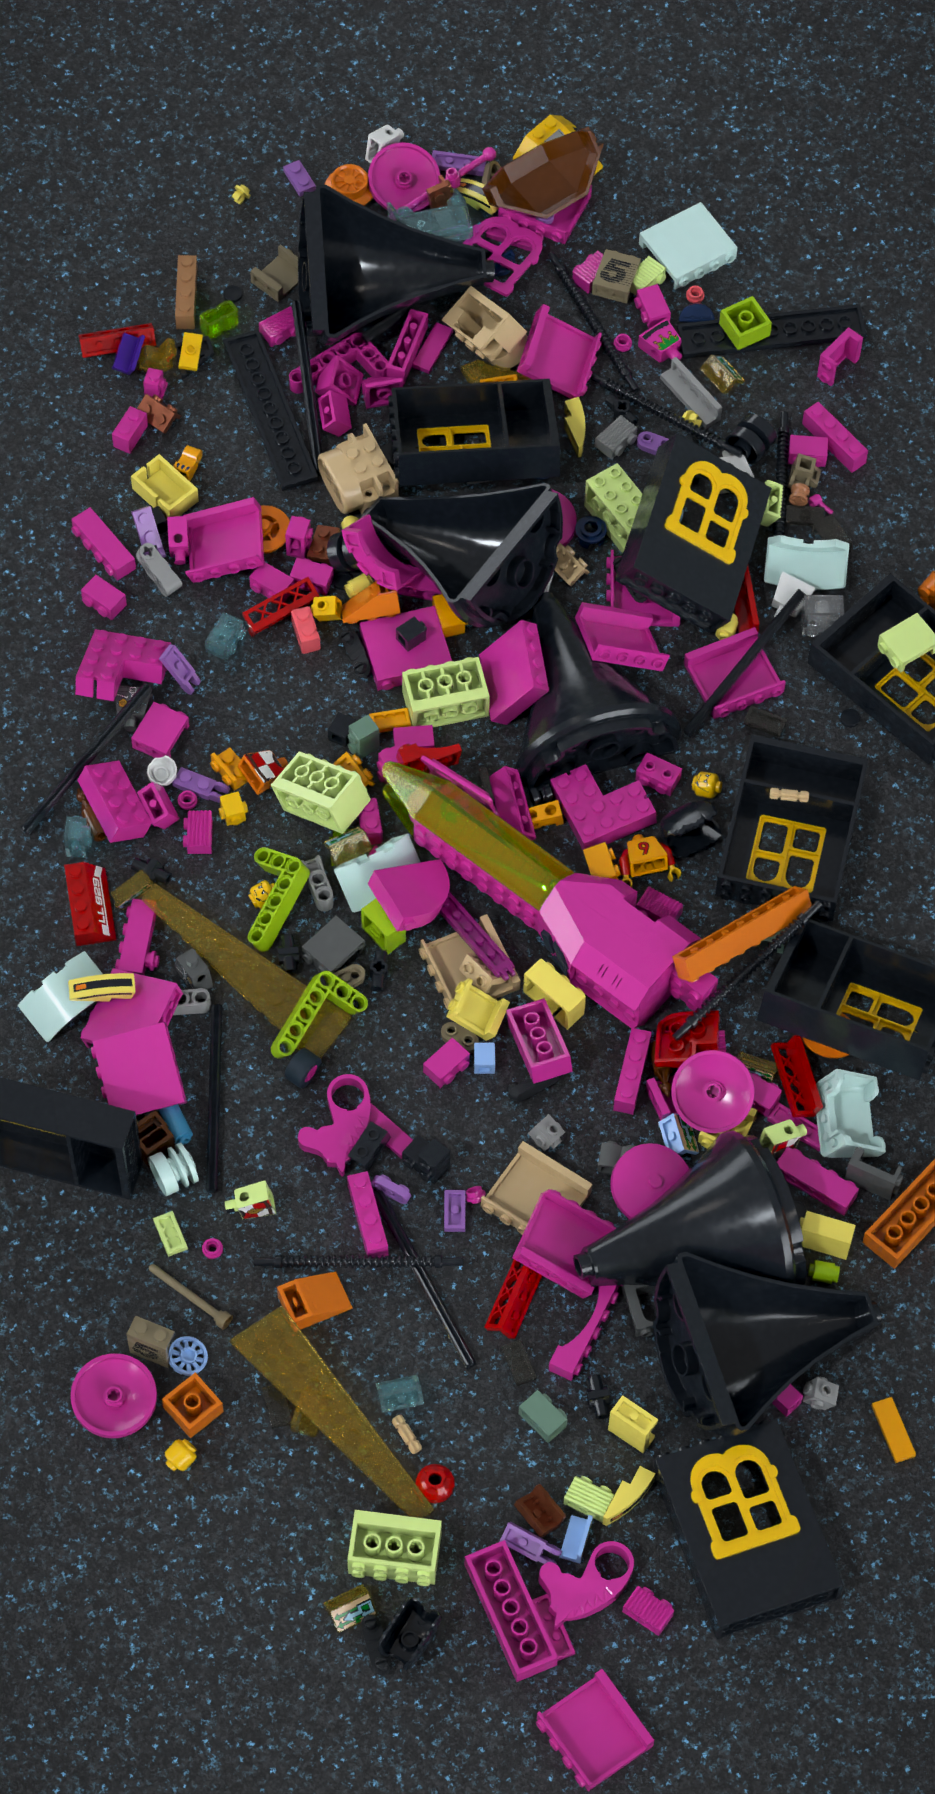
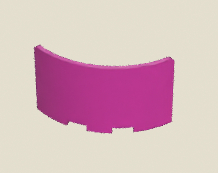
M366 514L342 530L349 553L352 552L358 562L356 565L366 576L369 574L377 580V584L397 591L422 574L420 570L401 563L388 552L375 532L370 515Z

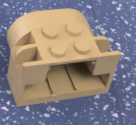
M470 286L443 317L442 321L456 332L455 336L464 342L468 349L472 352L475 351L481 359L485 358L499 369H509L520 363L528 338L526 335L527 331L509 313Z
M367 423L363 424V435L355 437L353 433L348 434L347 441L318 456V466L324 484L341 513L348 514L359 510L363 514L379 496L399 497V481L395 479V474Z

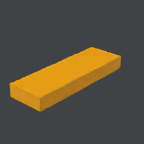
M889 1397L872 1403L871 1407L895 1463L915 1457V1450L893 1398Z

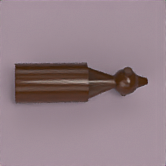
M78 788L76 798L82 803L81 815L94 840L102 841L107 836L84 792Z
M656 1041L650 1043L649 1049L654 1075L662 1083L659 1085L662 1093L666 1097H670L672 1084L669 1082L673 1070L672 1067H655Z

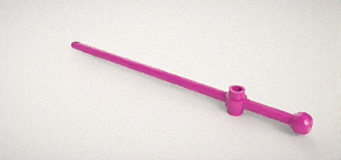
M487 147L483 150L481 156L458 171L454 167L447 169L445 180H449L452 188H458L462 176L485 161H493L496 158V151L492 147ZM424 192L388 216V218L397 220L428 199L427 192Z

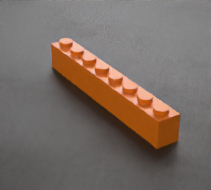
M794 886L672 956L678 978L688 982H695L702 975L714 971L719 965L728 963L731 958L745 953V950L750 947L759 945L762 940L774 936L776 932L785 927H789L788 924L793 923V919L797 920L796 917L800 913H804L812 906L808 889Z

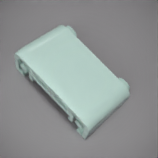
M835 1069L819 1080L816 1085L823 1108L816 1114L822 1156L829 1158H851L856 1147L864 1150L863 1157H879L886 1152L884 1139L880 1136L873 1137L869 1103L879 1093L877 1077Z

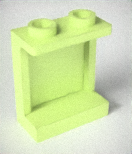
M916 613L880 634L878 649L889 658L894 668L903 672L905 666L929 651L931 654L935 653V633L920 615Z

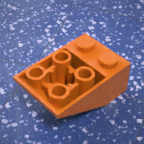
M377 581L373 582L342 605L343 623L353 624L359 620H375L378 617H394L400 614L398 591L385 588L377 584Z
M336 1272L295 1279L277 1287L278 1298L294 1332L353 1309Z

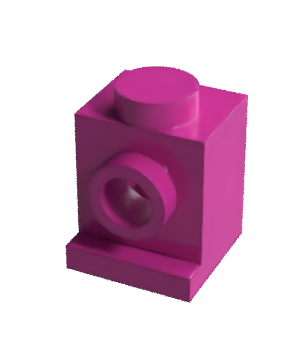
M148 368L143 382L144 394L150 396L155 394L163 399L168 382L163 377V370Z

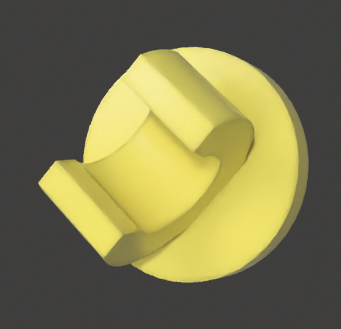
M242 184L235 186L237 191L234 192L232 198L241 205L245 197L248 199L251 197L249 194L250 190Z
M687 410L682 416L685 418V421L689 420V423L693 422L694 425H698V428L702 423V420H698V415L692 410Z

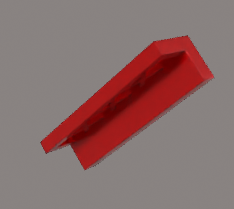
M152 323L80 334L78 337L82 357L117 352L123 333L137 338L144 335L145 339L142 348L156 346Z
M747 566L734 608V614L738 617V633L754 627L757 632L759 631V619L749 566Z
M309 577L300 580L242 613L249 625L248 632L251 637L290 616L292 610L303 608L313 603L314 597H320ZM304 583L307 584L311 591L307 595L298 593L299 587ZM286 593L294 595L293 603L287 604L282 602L283 595ZM268 603L278 604L275 613L265 611ZM252 612L261 613L260 621L255 624L248 615Z
M794 1035L787 1043H773L770 1047L793 1118L814 1117L823 1108V1104L801 1036ZM779 1049L786 1050L787 1059L780 1054ZM785 1065L792 1070L793 1076L785 1071ZM791 1083L798 1088V1094L791 1090ZM797 1101L804 1106L805 1111H798Z
M515 1259L484 1327L488 1331H500L509 1339L516 1338L542 1277L541 1274L525 1265L518 1270L520 1262ZM517 1279L515 1285L510 1288L512 1282ZM509 1298L508 1302L502 1306L503 1302ZM501 1316L499 1323L494 1324L495 1320Z

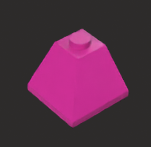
M335 355L318 376L315 393L322 396L329 390L346 396L348 405L354 406L357 404L363 373L340 356Z
M370 377L362 380V394L366 409L389 405L388 396L392 395V388L403 387V379L397 377Z

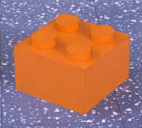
M196 1373L192 1374L162 1398L163 1408L190 1439L224 1412L223 1403Z

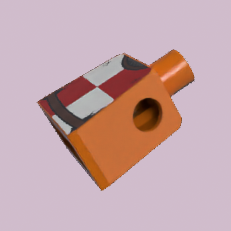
M267 750L244 754L237 767L256 794L259 795L271 788V784L285 769L288 762L284 757L277 759L272 751Z

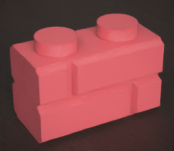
M310 607L292 610V625L301 653L306 654L320 650V637Z

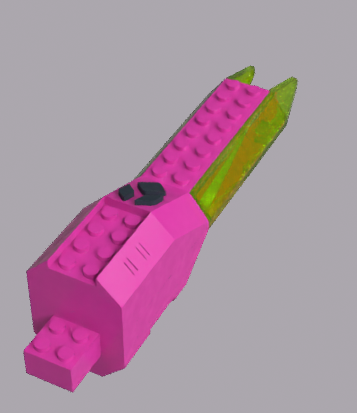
M387 761L383 765L382 773L388 782L383 787V796L415 842L430 851L435 858L441 859L450 869L461 874L465 880L477 886L481 892L492 897L497 904H501L508 909L512 915L523 920L528 927L535 929L544 941L546 949L553 955L552 960L560 973L565 975L572 985L579 987L588 997L627 1026L638 1028L644 1025L671 995L676 999L680 998L693 1011H697V1008L701 1009V1005H705L706 1000L710 1001V996L714 997V993L717 991L718 978L711 973H706L695 982L679 979L672 957L700 941L701 938L670 915L658 919L656 922L636 909L637 891L628 884L618 879L573 872L449 780L392 761Z

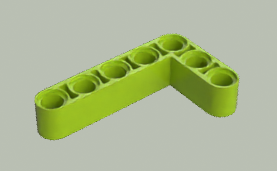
M262 847L254 854L255 862L264 871L279 877L248 933V940L257 950L265 952L273 945L309 878L310 871L300 859Z
M323 971L315 975L271 1046L272 1055L277 1059H282L294 1052L326 998L351 1015L358 1014L367 1008V998L329 971ZM321 977H323V978L325 979V981H326V986H324V985L321 984V982H320V978H321ZM337 988L342 991V998L338 996ZM310 994H314L316 997L315 1003L310 999ZM354 1000H356L359 1004L358 1009L355 1008L353 1005ZM301 1010L305 1012L306 1019L300 1016ZM290 1027L295 1029V1036L290 1033ZM280 1044L285 1046V1053L280 1050Z

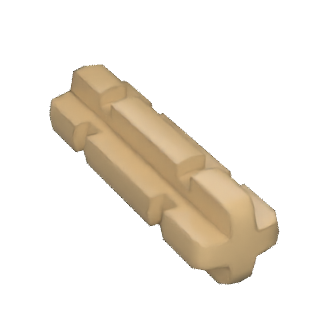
M771 788L769 797L771 799L781 798V800L787 801L800 800V802H808L809 792Z
M397 1415L392 1419L393 1425L396 1429L398 1428V1433L405 1444L408 1445L412 1454L418 1453L422 1450L421 1444L416 1440V1436L409 1425L405 1424L406 1420L404 1417Z

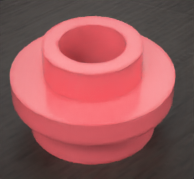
M691 286L686 292V298L691 303H700L705 296L704 291L699 286Z

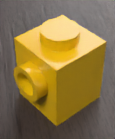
M336 596L314 597L313 604L311 605L312 615L318 621L341 620L342 601Z
M239 791L219 797L221 807L218 808L221 820L225 819L227 826L239 825L246 821L245 813H248V807L245 801L242 802Z

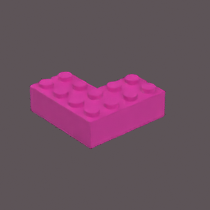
M95 629L76 674L75 695L93 698L94 680H97V699L109 701L115 700L123 678L162 684L167 668L159 658L171 642Z
M586 764L571 770L569 776L567 773H564L550 780L552 793L555 799L559 801L560 808L582 850L603 842L609 844L657 823L656 811L650 799L647 798V794L639 780L604 796Z

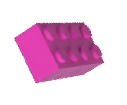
M120 761L85 766L77 781L109 842L144 837L152 822Z
M545 998L506 1010L508 1026L533 1084L573 1072L570 1054Z

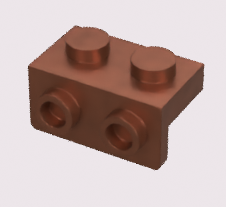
M442 175L438 176L439 184L426 189L433 218L436 212L450 208L452 212L455 211L453 206L455 199L450 192L452 186L449 180H445Z
M146 394L137 409L147 413L148 423L166 434L175 418L180 419L181 415L176 413L178 409L172 405H164L162 403L163 399L159 396Z
M317 525L307 558L311 561L326 563L332 567L327 555V544L333 534L341 532L340 528Z
M541 1484L536 1485L531 1493L521 1497L514 1503V1506L539 1537H543L559 1528L566 1518L565 1513Z

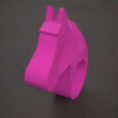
M352 1074L336 1077L328 1087L327 1100L333 1124L323 1126L318 1130L304 1127L298 1133V1145L301 1150L322 1157L324 1162L327 1163V1167H336L342 1177L345 1174L346 1163L350 1161L348 1154L369 1124L371 1115L370 1095L367 1085L361 1078ZM352 1085L362 1091L364 1098L360 1105L357 1106V1109L347 1111V1109L340 1108L333 1102L332 1096L339 1087Z
M608 1541L598 1545L594 1549L581 1578H576L568 1573H562L559 1566L553 1562H547L541 1567L538 1581L550 1598L548 1612L555 1617L554 1630L558 1629L565 1621L582 1619L603 1610L623 1593L631 1578L634 1567L633 1555L625 1545L615 1541ZM614 1553L625 1560L628 1571L620 1578L606 1580L601 1577V1574L596 1569L595 1560L602 1554Z

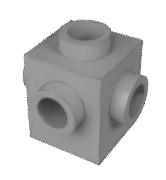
M548 1114L528 1134L535 1141L536 1145L545 1152L550 1146L554 1149L562 1142L560 1137L565 1131Z
M816 1377L806 1382L803 1389V1402L810 1404L814 1409L826 1410L836 1406L839 1385L829 1382L827 1378Z

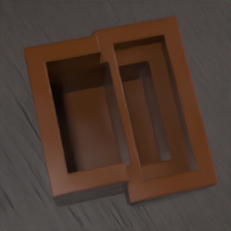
M156 1110L137 1122L142 1158L144 1163L150 1168L148 1157L159 1152L167 1156V1148L169 1147L175 1150L174 1135Z

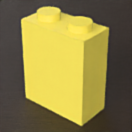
M807 1211L805 1218L801 1217L799 1221L804 1240L802 1247L846 1260L856 1225Z

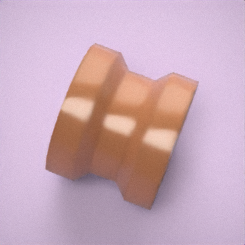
M802 483L793 484L789 502L795 506H805L808 503L807 496L809 495L810 488Z

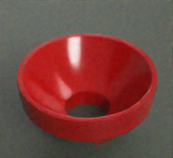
M430 1464L422 1468L418 1473L415 1485L418 1495L423 1500L429 1503H441L452 1495L455 1481L448 1468L440 1464ZM437 1474L441 1477L442 1481L438 1485H432L429 1482V1477Z

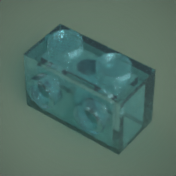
M223 612L205 641L206 652L227 661L228 657L234 654L238 641L242 640L245 636L244 621Z
M67 816L63 837L66 856L87 857L88 847L92 846L91 826H88L87 818Z
M417 1375L375 1383L378 1403L382 1413L424 1404L421 1384Z

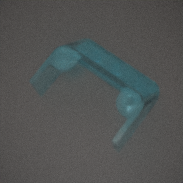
M457 188L453 189V196L448 199L447 206L414 213L409 207L403 206L395 209L390 202L387 203L388 218L412 228L455 242L473 237V227L466 200Z

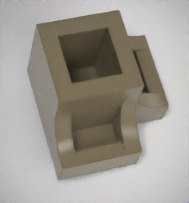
M798 453L792 464L787 488L791 489L792 485L796 483H802L813 488L817 487L821 469L815 465L816 458Z

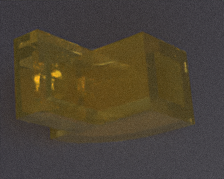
M167 338L159 348L145 344L137 361L138 370L147 372L148 368H153L165 372L173 367L172 359L177 353L174 339Z

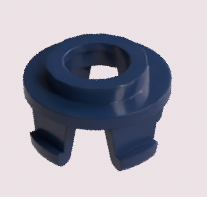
M596 516L581 518L575 527L576 536L580 541L579 545L585 549H588L590 544L595 543L598 546H602L607 533L605 522ZM591 524L597 531L589 533L584 529V526Z

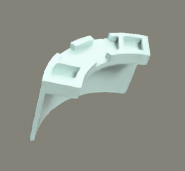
M783 535L768 537L764 582L778 585L782 572H785L815 587V590L844 589L846 586L849 543L832 539L814 540L813 544L803 543V539Z
M408 833L391 838L376 848V853L368 857L366 854L342 862L334 869L352 912L361 911L363 907L376 898L368 885L374 870L421 863Z
M84 951L67 961L65 967L57 974L52 972L41 981L43 985L35 991L31 990L18 1004V1007L43 1039L49 1042L74 1017L95 1002L70 1001L68 981L81 977L102 975L103 973Z

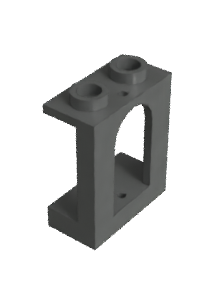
M622 1286V1293L624 1299L626 1298L636 1329V1337H649L654 1334L653 1322L648 1321L644 1317L637 1295L653 1292L656 1286Z

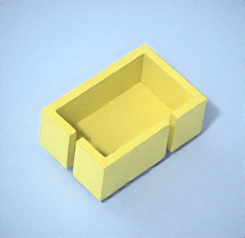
M160 454L147 463V471L143 466L131 476L132 489L153 508L159 506L166 520L167 517L181 516L199 502L198 489Z
M541 958L524 973L525 983L523 992L533 1001L545 998L552 1015L561 1007L562 1010L554 1019L567 1030L584 1015L585 993L579 987L575 988L565 975H560L550 962H545Z

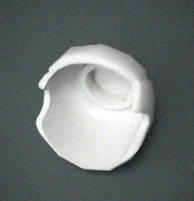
M166 755L154 758L147 768L150 782H155L161 786L170 785L177 775L175 761Z

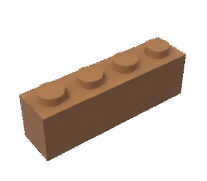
M178 255L175 307L176 329H195L197 256Z

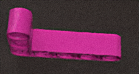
M361 333L350 335L310 360L313 386L317 384L318 376L335 355L340 356L349 364L357 360L373 378L387 377V359L370 341L365 343ZM300 366L289 374L290 390L296 394L303 393Z

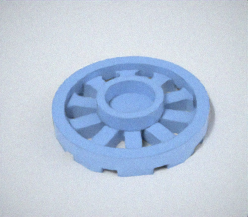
M180 1337L171 1344L168 1350L170 1366L175 1372L185 1376H191L194 1373L198 1374L203 1370L208 1360L205 1346L194 1337Z

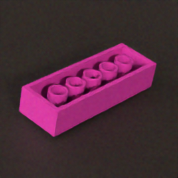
M503 1540L465 1556L464 1565L516 1682L557 1666L558 1657L506 1541Z

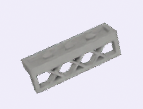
M677 357L673 358L671 368L662 373L660 379L688 410H692L698 415L697 419L702 420L701 424L707 429L721 420L722 406Z

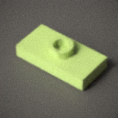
M173 1211L153 1218L168 1257L188 1250Z

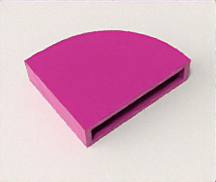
M441 859L374 870L368 882L370 889L397 932L422 927L434 920L439 914L450 889L448 872Z

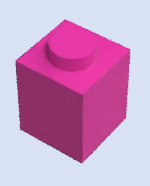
M790 1384L772 1404L787 1417L802 1403L803 1395Z

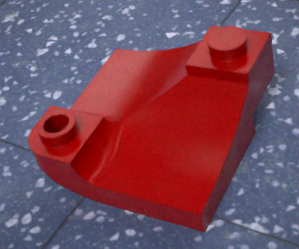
M416 743L402 745L396 755L401 793L421 786L424 781L426 783L435 781V779L429 776L430 770L428 766L421 761L422 756L430 760L435 759L448 768L451 765H458L462 752L459 743L441 748H424L417 746Z
M719 1010L706 1014L707 1017L702 1018V1022L698 1021V1025L694 1029L691 1028L678 1041L672 1035L686 1022V1018L690 1015L693 1016V1012L697 1011L673 1013L662 1019L657 1025L655 1067L679 1068L685 1060L696 1053L706 1050H719Z

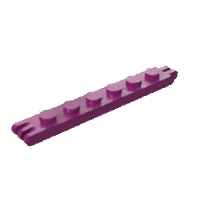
M449 892L439 913L497 978L501 976L504 981H507L509 979L508 974L511 977L515 976L513 962Z

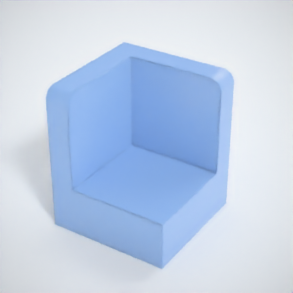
M474 1043V1074H495L494 1043Z

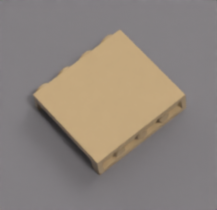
M488 915L481 916L480 923L478 924L508 957ZM457 932L427 944L422 939L421 948L419 949L422 960L426 959L428 963L427 970L431 977L434 976L436 980L435 986L437 991L444 996L443 1002L447 1010H449L448 1005L450 1001L455 998L457 985L461 981L463 982L468 979L460 972L459 967L467 954L474 953ZM515 968V976L511 977L508 974L509 979L505 983L492 985L487 995L497 999L519 990L520 978Z
M522 1141L514 1159L486 1197H481V1206L486 1213L498 1216L504 1224L512 1225L523 1235L541 1193L548 1189L556 1190L561 1193L562 1197L577 1202L581 1207L592 1192V1183Z

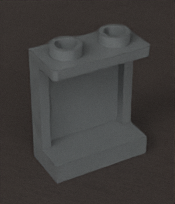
M335 916L302 946V957L308 964H313L319 973L329 971L334 974L356 952L361 954L365 950V940L339 917Z
M856 1147L848 1163L844 1180L852 1181L856 1186L890 1201L893 1194H898L902 1185L901 1182L904 1177L901 1175L902 1167L898 1166L895 1174L891 1175L862 1162L864 1150Z

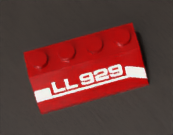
M86 862L64 865L76 946L115 941L116 934L105 868Z

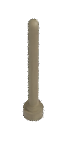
M155 1264L149 1266L150 1272L211 1315L216 1325L222 1330L226 1329L231 1323L233 1316L227 1311H218Z

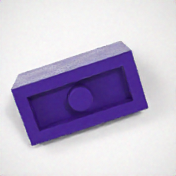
M123 333L112 369L127 375L135 371L145 339L144 335L137 338Z

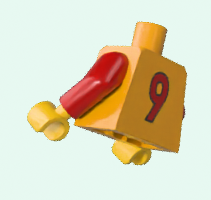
M641 834L635 835L632 841L627 842V849L622 852L619 859L621 876H623L622 881L630 884V887H632V880L629 878V875L636 877L668 870V866L670 869L667 876L669 881H673L672 873H675L678 879L681 876L680 869L674 866L676 862L670 847L658 842L653 836L644 838Z

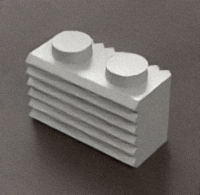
M620 415L595 438V447L612 460L614 457L620 456L628 444L632 445L636 441L637 427Z

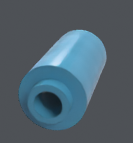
M179 1105L158 1110L162 1119L167 1123L168 1129L174 1135L175 1144L180 1142L183 1145L187 1144L191 1140L193 1133Z

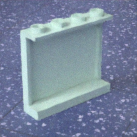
M701 202L640 232L639 245L642 249L648 247L660 264L666 267L667 273L674 280L675 290L686 286L695 279L702 278L711 271H716L726 263L733 262L737 256L738 247Z

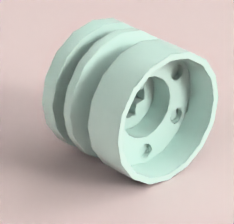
M181 1142L175 1145L176 1152L172 1147L167 1148L168 1159L162 1152L148 1157V1163L153 1176L165 1196L179 1191L177 1182L179 1180L185 1187L189 1186L188 1178L193 1184L199 1181L193 1158Z

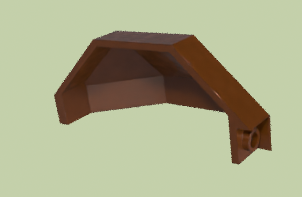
M589 126L544 142L502 166L482 190L491 206L547 219L588 195L604 143H596L597 138Z

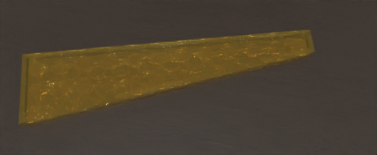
M154 883L142 897V901L164 920L171 929L178 932L187 944L189 943L201 957H204L210 963V966L247 1001L251 1002L259 1012H262L269 1019V1022L281 1030L307 986ZM310 994V999L315 1003L316 997L314 994ZM325 999L297 1048L299 1050L306 1048L321 1058L349 1023L351 1016ZM301 1010L300 1016L306 1019L305 1012ZM290 1027V1033L295 1036V1029Z
M280 1306L230 1339V1343L407 1516L425 1518L434 1511V1508L283 1306Z

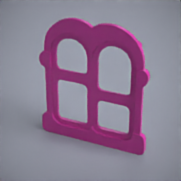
M491 217L482 221L479 225H474L470 236L463 242V244L471 246L477 244L493 253L487 260H494V263H498L513 271V274L504 283L495 279L493 282L484 283V286L505 297L513 292L514 284L531 264L535 265L538 263L539 255L542 251V241L538 234L530 229L519 227L516 222L505 217ZM497 227L505 231L506 238L501 245L496 246L482 239L481 235L488 228ZM522 240L531 245L532 251L521 264L517 265L501 256L514 241Z
M425 756L421 757V761L430 770L429 776L435 779L443 788L451 781L499 816L493 800L486 791L437 760H430Z

